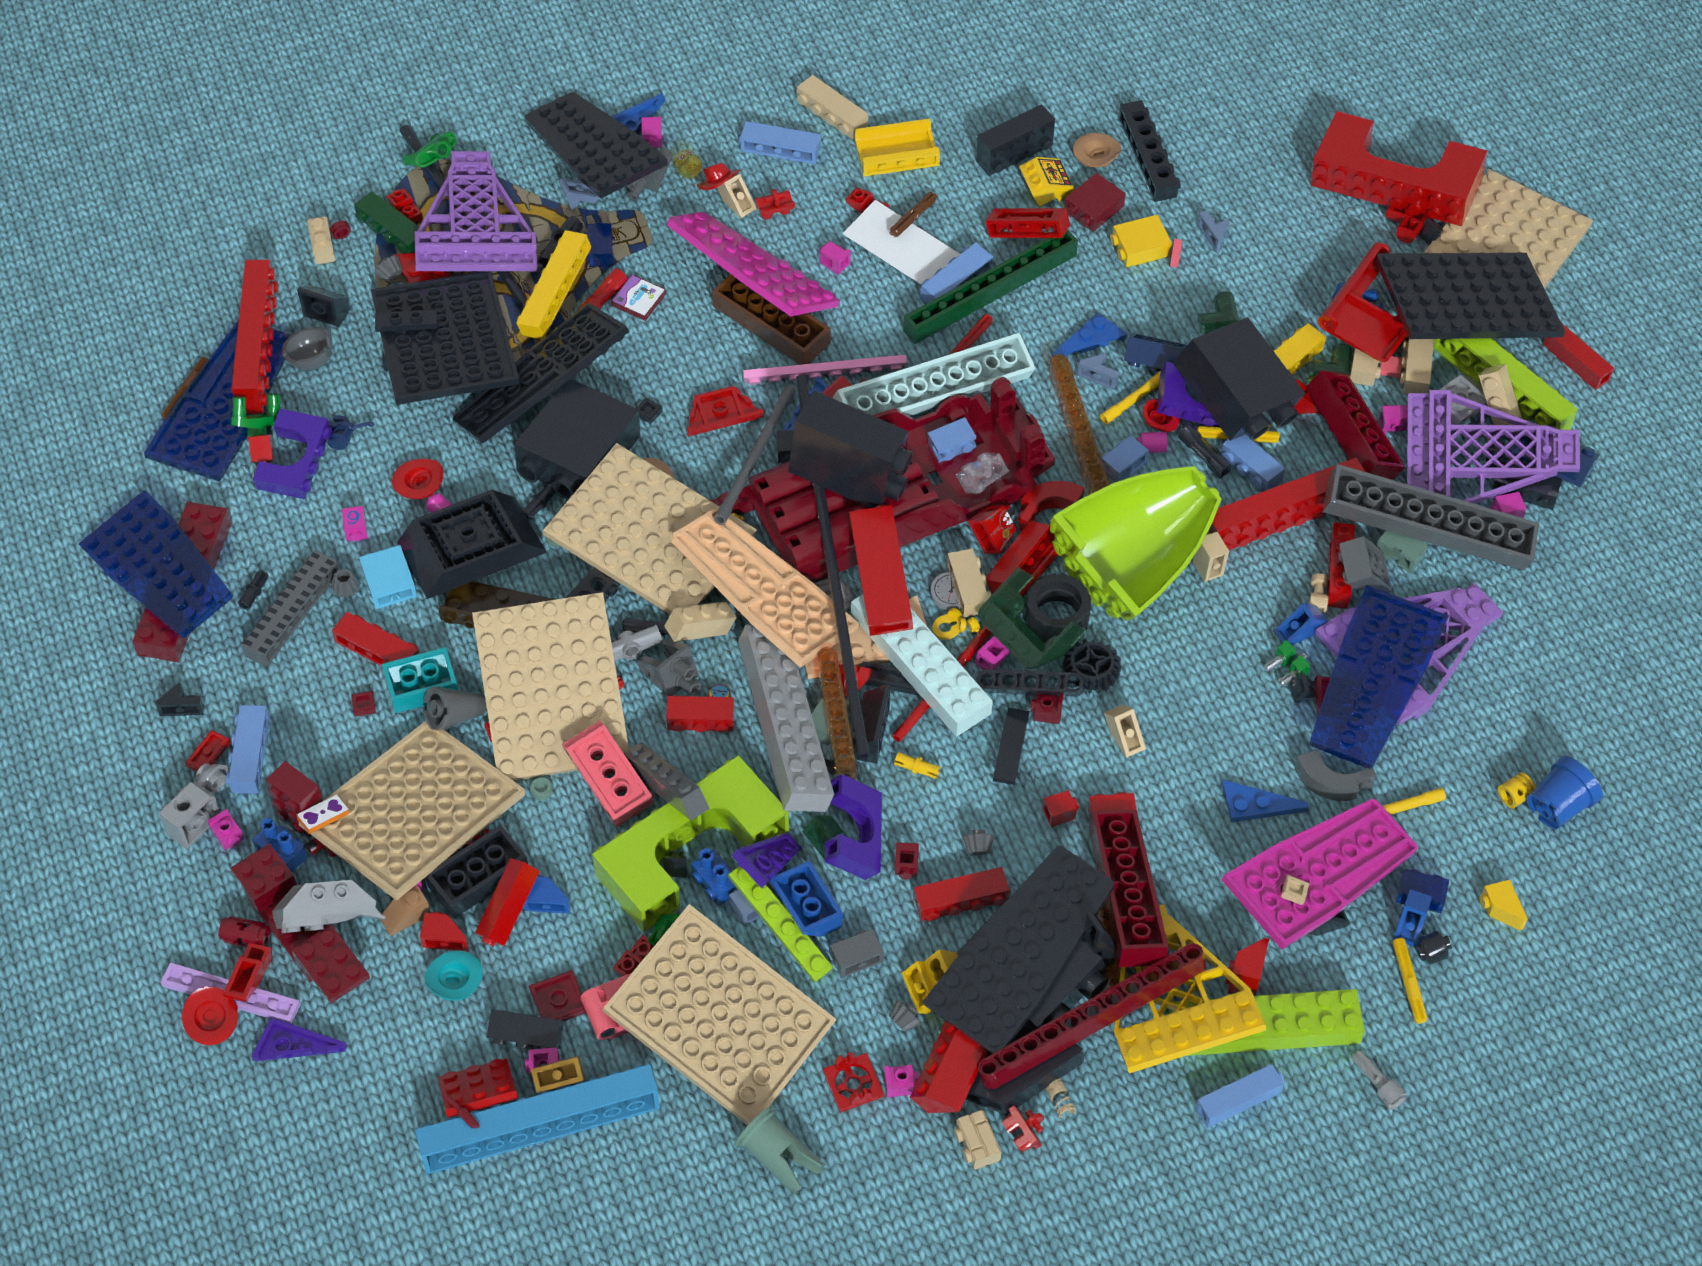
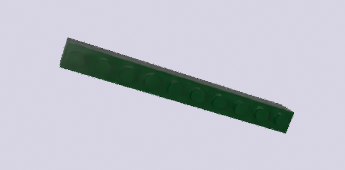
M1069 230L1066 231L1062 238H1046L906 314L903 321V332L914 344L926 339L1076 257L1078 240Z

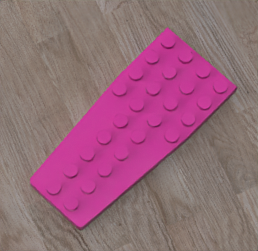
M695 212L693 214L669 217L668 227L789 316L838 307L840 300L831 291L824 290L819 286L818 282L805 277L802 271L790 267L789 262L779 260L707 213Z
M1370 799L1273 845L1225 874L1221 880L1281 949H1284L1337 915L1411 857L1418 849V846L1376 799ZM1287 875L1309 883L1303 905L1281 897L1284 880Z

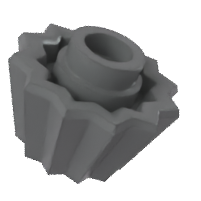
M394 255L380 260L375 269V274L387 282L394 281L402 273L398 256Z
M341 569L334 574L330 588L333 589V594H337L339 598L343 596L348 598L349 596H354L355 592L359 591L361 583L358 581V576L352 571Z
M973 830L972 834L964 835L963 840L968 854H990L995 836L985 833V830Z
M896 1001L889 1017L904 1032L921 1024L915 1016L918 1012L911 1004L907 1003L904 1005L901 1001Z

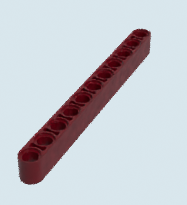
M1195 943L1182 947L984 1058L978 1065L983 1086L988 1089L1000 1087L1200 974L1206 967L1202 947Z

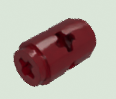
M234 916L224 917L219 927L218 937L224 943L247 947L248 943L267 946L271 928L266 926L264 922Z

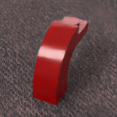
M1049 481L1035 486L1021 499V509L1018 516V521L1020 522L1019 530L1022 531L1030 521H1034L1036 516L1044 510L1052 508L1064 510L1084 498L1085 487L1067 481Z

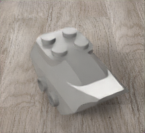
M352 880L305 883L304 885L293 886L272 910L276 928L281 929L282 933L301 931L300 927H304L305 931L324 929L325 924L339 923L357 916L378 920L385 919V916L376 909V901Z

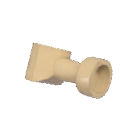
M1314 574L1311 577V586L1314 588V593H1310L1309 604L1316 605L1321 612L1326 613L1328 596L1324 594V589L1328 586V577L1325 574Z

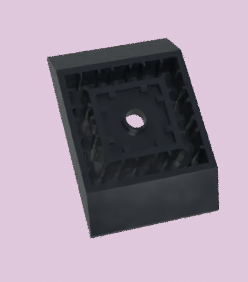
M489 490L412 520L397 541V544L401 545L404 557L426 599L546 553V549L514 496L495 490Z

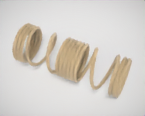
M1061 1078L1056 1079L1046 1088L1052 1102H1056L1052 1100L1056 1093L1061 1091V1094L1065 1095L1067 1092L1065 1085L1061 1082ZM1069 1096L1061 1099L1055 1106V1110L1060 1118H1063L1061 1114L1067 1110L1071 1114L1076 1111L1072 1103L1057 1109V1105L1063 1100H1068Z

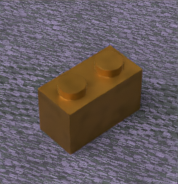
M580 1055L531 1069L537 1093L586 1079Z

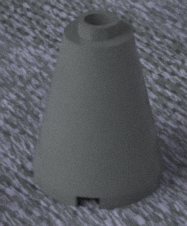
M438 686L430 687L426 691L423 703H427V710H423L426 723L430 729L441 731L482 716L487 710L486 699L482 694Z

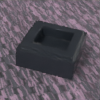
M645 398L637 407L640 419L650 425L663 411L662 406L648 398Z

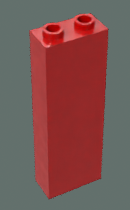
M879 505L870 509L859 508L849 512L870 636L912 630L913 619L892 505Z

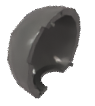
M310 327L296 332L285 341L282 347L283 357L291 366L301 371H312L324 366L332 355V341L329 331L321 327Z

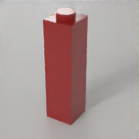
M1562 324L1565 329L1564 336L1545 338L1543 345L1593 389L1597 390L1610 381L1614 367Z
M510 858L475 931V934L482 937L481 942L491 947H494L495 944L505 946L537 879L539 870L523 861Z

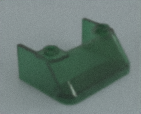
M1017 567L980 607L978 617L1023 666L1029 669H1036L1064 656L1086 630L1071 621L1058 636H1053L1044 643L1018 617L1026 606V601L1019 592L1033 576Z

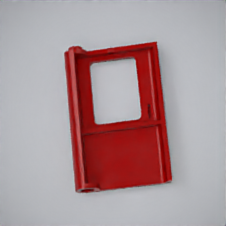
M1377 242L1374 243L1320 315L1318 325L1324 331L1377 361L1387 362L1407 333L1399 314L1393 316L1361 298L1380 272L1374 260L1376 255L1391 253L1386 244Z

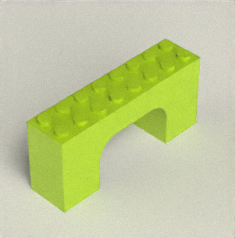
M739 755L734 759L727 760L722 767L715 772H709L703 780L697 783L706 799L709 810L690 821L672 805L667 803L661 808L654 809L642 821L635 822L626 832L617 834L611 842L598 847L592 854L595 876L643 933L655 925L660 915L672 914L681 908L679 886L660 865L663 857L668 856L670 851L675 852L704 831L713 828L729 831L743 847L786 832L789 833L788 811L783 810L782 803Z

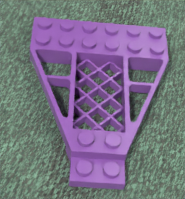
M451 151V166L448 170V176L418 231H415L416 271H537L536 234L531 231L498 181L495 170L491 165L490 151ZM473 191L476 195L471 196L469 193ZM448 196L449 214H435L443 198ZM497 196L501 197L512 215L498 214ZM464 198L467 201L465 203H462L459 200ZM484 198L487 201L485 203H482L479 200ZM475 205L478 208L473 210L470 206ZM464 211L468 215L464 217L460 213ZM484 211L488 215L484 217L481 213ZM475 218L478 222L474 224L471 220ZM429 224L450 225V232L425 231ZM518 224L523 232H499V225ZM465 225L468 227V229L463 230L461 227ZM485 225L488 229L483 230L481 227Z
M1451 390L1408 393V485L1450 497L1451 478H1478L1480 480V494L1462 500L1475 504L1556 476L1557 472L1580 471V430H1558L1549 426H1539L1451 393ZM1451 402L1479 411L1480 425H1451ZM1484 414L1514 425H1484ZM1458 435H1463L1468 439L1462 446L1454 440ZM1480 435L1490 440L1484 446H1481L1476 441ZM1501 436H1506L1511 440L1505 447L1497 441ZM1522 436H1528L1532 440L1526 447L1518 441ZM1471 443L1478 449L1473 456L1465 450ZM1451 444H1452V445L1457 449V451H1455V452L1450 456V450H1451ZM1492 444L1500 449L1494 456L1486 450ZM1513 444L1522 450L1516 456L1508 451ZM1534 445L1535 455L1529 451V449H1531ZM1460 453L1468 459L1463 465L1454 460ZM1481 453L1489 459L1483 466L1476 460ZM1503 453L1511 459L1505 466L1497 460ZM1524 454L1533 460L1527 466L1518 460ZM1470 463H1473L1476 467H1467V466H1468ZM1492 463H1494L1498 468H1487V467H1489ZM1515 463L1519 468H1509V467L1512 466V465ZM1485 478H1522V480L1484 492Z
M1473 583L1463 590L1456 588L1350 608L1318 627L1315 635L1399 726L1410 718L1416 719L1431 709L1476 638L1486 626L1502 617L1503 611L1476 583ZM1425 604L1404 618H1399L1392 611L1393 609ZM1383 612L1393 625L1378 634H1373L1357 617ZM1431 614V619L1424 618L1427 615ZM1434 614L1446 615V621L1435 620ZM1415 623L1414 629L1408 628ZM1418 624L1429 625L1430 631L1417 630ZM1433 626L1445 628V634L1433 632ZM1448 630H1460V636L1449 635ZM1398 634V639H1392L1393 636ZM1401 634L1412 635L1413 642L1401 640ZM1417 636L1429 638L1428 644L1416 642ZM1432 639L1443 640L1444 645H1432ZM1385 644L1397 646L1396 652L1388 651L1385 648ZM1465 645L1451 668L1447 670L1439 660ZM1400 647L1412 648V654L1400 653ZM1415 649L1427 651V656L1415 655ZM1399 659L1411 661V666H1402L1399 663ZM1432 665L1444 678L1435 692L1429 695L1413 676Z

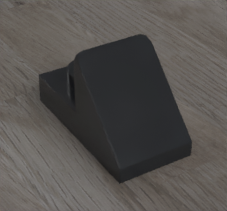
M181 683L176 684L156 701V707L160 716L204 715L205 711L201 696L188 695L184 697Z

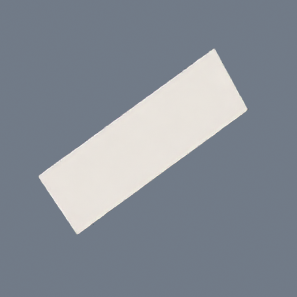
M876 200L843 233V235L919 284H922L926 279H931L936 271L946 267L953 257L957 258L961 255L913 223L898 237L891 236L889 233L890 228L902 216Z

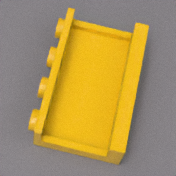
M930 119L855 129V146L863 177L939 166L940 151L939 147L935 146Z

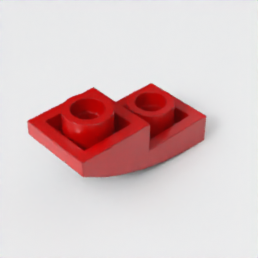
M856 187L845 200L847 204L862 214L875 199H873L871 192ZM878 201V202H880L881 204H883L884 206H886L887 208L890 209V205H889V204H886V203H883V202H881V201Z
M404 188L386 196L389 204L412 222L416 223L423 219L422 212L413 204L412 197Z
M642 934L631 950L625 951L614 965L613 970L622 976L632 973L654 946L650 945L648 938Z

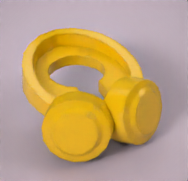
M951 608L947 614L938 617L932 625L933 634L940 640L952 639L960 632L963 633L965 631L966 619L962 618V614L958 609ZM941 623H957L951 626V630L948 632L939 630Z

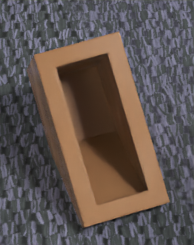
M415 885L398 900L393 899L382 913L385 919L381 920L390 936L424 919L425 913H431L428 901L418 885Z

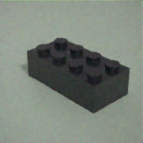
M1041 104L977 136L976 162L988 176H991L1011 165L1017 164L1021 160L1032 157L1042 150L1048 149L1053 145L1055 118Z
M499 825L438 865L426 876L427 885L451 917L455 919L495 892L510 858L528 864L527 856L502 825Z

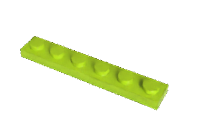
M740 866L728 874V878L814 983L833 969V966L807 935H802L789 912L767 885L761 888Z

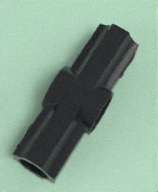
M568 217L559 229L552 232L550 242L538 256V262L546 268L550 255L555 251L558 240L562 237L565 230L579 233L583 228V223L577 217Z

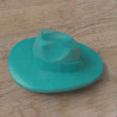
M459 950L446 952L437 957L427 968L425 984L432 993L442 999L449 1001L463 1000L471 996L479 987L483 975L482 965L471 953Z

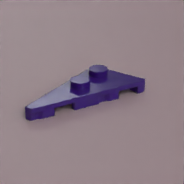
M271 1017L251 1057L253 1061L257 1062L339 1053L346 1051L347 1044L346 1042Z

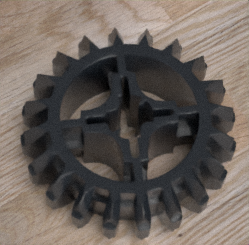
M1085 638L1083 644L1077 641L1075 647L1070 645L1068 652L1064 654L1062 667L1063 672L1077 673L1082 677L1086 684L1085 690H1088L1089 695L1092 690L1099 694L1101 689L1107 692L1109 686L1113 687L1115 681H1118L1121 672L1120 656H1117L1116 650H1111V644L1104 646L1103 640L1096 643L1094 638L1091 642H1088ZM1072 681L1073 688L1080 686V681Z

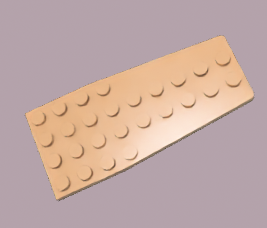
M712 509L673 533L671 542L757 630L800 668L839 642L832 599L813 582L728 518L724 525L717 524L714 521L717 509ZM845 611L850 635L858 629L860 623Z

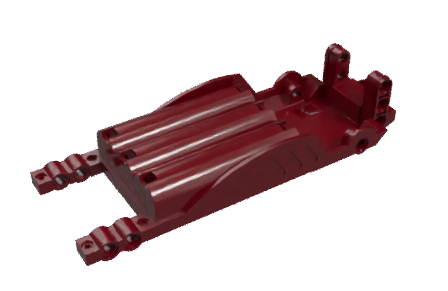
M1000 377L991 384L990 407L980 393L972 397L966 395L952 396L942 402L936 411L917 419L908 416L896 408L872 415L908 431L905 449L913 452L911 463L904 475L908 478V482L902 497L898 502L889 498L885 504L886 506L892 505L899 547L968 521L988 506L1010 505L1014 501L1022 499L1026 493L1030 492L1037 485L1034 478L1055 465V457L1045 443L1040 425L1031 413L1026 412L1016 397V392L1011 386V382L1006 377ZM966 418L976 435L974 440L976 448L968 453L959 454L951 460L939 463L928 445V432ZM788 461L750 476L749 486L742 489L732 508L731 514L740 515L754 510L778 556L814 583L828 577L814 487L812 482L788 472ZM936 471L942 483L933 486L927 474ZM825 488L838 571L841 572L858 565L849 512L859 508H870ZM729 492L721 494L714 500H708L720 507ZM780 508H781V510H782L783 513H784V516H782V517H781Z

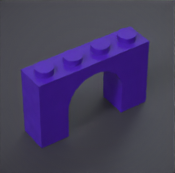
M1166 362L1160 373L1157 413L1207 426L1219 427L1205 406L1189 396L1185 388V379L1174 364Z
M280 409L274 423L277 437L304 443L307 446L306 453L301 460L288 466L259 461L253 481L258 490L305 499L307 492L311 490L313 475H316L318 472L320 457H323L325 454V444L327 439H330L332 427H330L327 418Z
M841 774L830 780L834 792L830 804L845 810L853 817L859 830V842L842 834L825 841V862L866 880L881 872L882 793Z

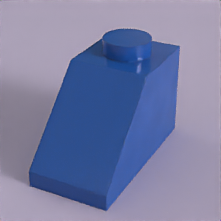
M1303 603L1274 632L1282 644L1284 640H1287L1291 645H1294L1314 636L1316 629L1328 621L1316 605Z
M538 875L524 904V911L570 914L571 909L567 896L549 877Z
M1409 890L1393 940L1404 938L1407 945L1416 947L1415 944H1417L1432 896Z

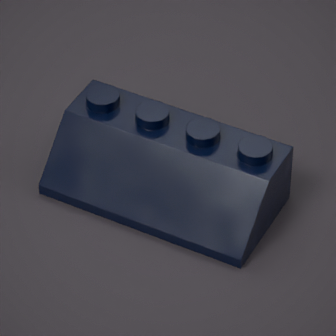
M1132 333L1128 339L1124 361H1128L1130 366L1140 367V364L1147 365L1149 370L1160 371L1166 362L1173 363L1187 344Z
M1526 420V421H1528V422L1537 424L1535 421ZM1522 436L1518 440L1525 447L1532 442L1528 436ZM1515 444L1508 449L1514 456L1522 451ZM1535 445L1531 449H1529V451L1532 452L1534 455ZM1580 446V471L1557 472L1556 476L1581 487L1590 477L1600 455L1595 453V450L1590 447ZM1526 454L1519 458L1527 463L1533 461Z

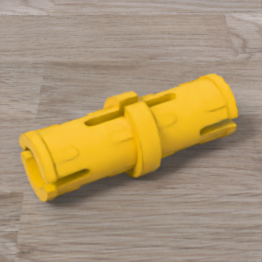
M901 752L897 753L894 762L895 766L911 770L913 774H923L935 780L940 772L938 770L941 768L939 765L923 761L921 757L914 758Z

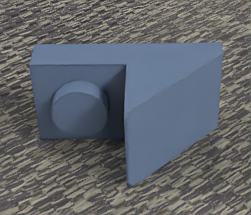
M566 179L559 180L563 197L571 211L575 209L579 201L596 203L599 198L582 182Z
M1206 210L1199 212L1197 226L1214 251L1218 253L1228 231L1229 219L1216 223L1215 219L1212 216L1210 217Z
M1101 354L1080 360L1077 376L1115 390L1118 385L1119 372L1110 367H1105L1107 354Z

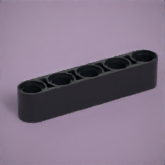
M985 669L980 671L976 678L977 684L987 693L1037 695L1038 693L1055 696L1064 694L1063 696L1076 697L1082 695L1086 689V684L1082 677L1077 673ZM986 677H993L990 685H983V680ZM1007 678H1014L1015 681L1012 686H1004ZM1029 679H1036V684L1033 687H1026V682ZM1050 680H1058V685L1055 688H1048ZM1072 681H1080V686L1077 689L1069 688Z

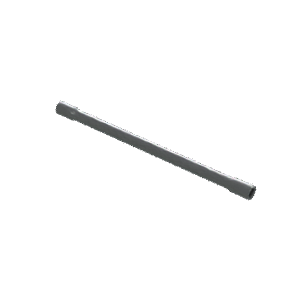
M786 385L782 390L776 406L727 497L714 516V521L717 524L724 525L728 520L736 500L782 414L796 392L793 386Z

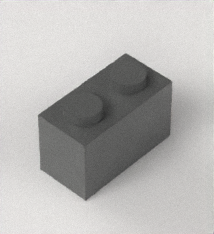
M873 929L859 931L850 938L838 939L830 945V956L841 978L884 962V951Z

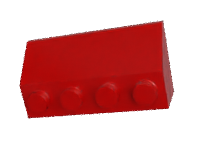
M945 1021L910 1095V1098L927 1113L960 1112L979 1071L978 1065L987 1054V1050Z

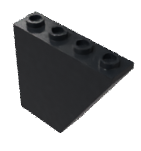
M1028 1026L1022 1027L1011 1043L1033 1032L1035 1029ZM1074 1044L995 1089H988L983 1086L978 1071L965 1100L1007 1115L1010 1113L1009 1108L1014 1105L1016 1108L1046 1089L1053 1081L1062 1078L1081 1065L1084 1061L1083 1048L1078 1044ZM987 1051L985 1058L992 1054Z

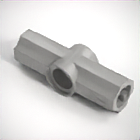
M657 625L636 633L632 631L622 632L617 637V640L611 642L614 661L621 658L627 660L635 659L641 655L642 650L662 643L663 640Z

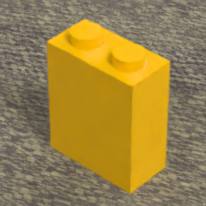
M1158 214L1113 226L1110 240L1112 245L1116 246L1118 258L1120 261H1123L1125 267L1170 256L1172 242Z

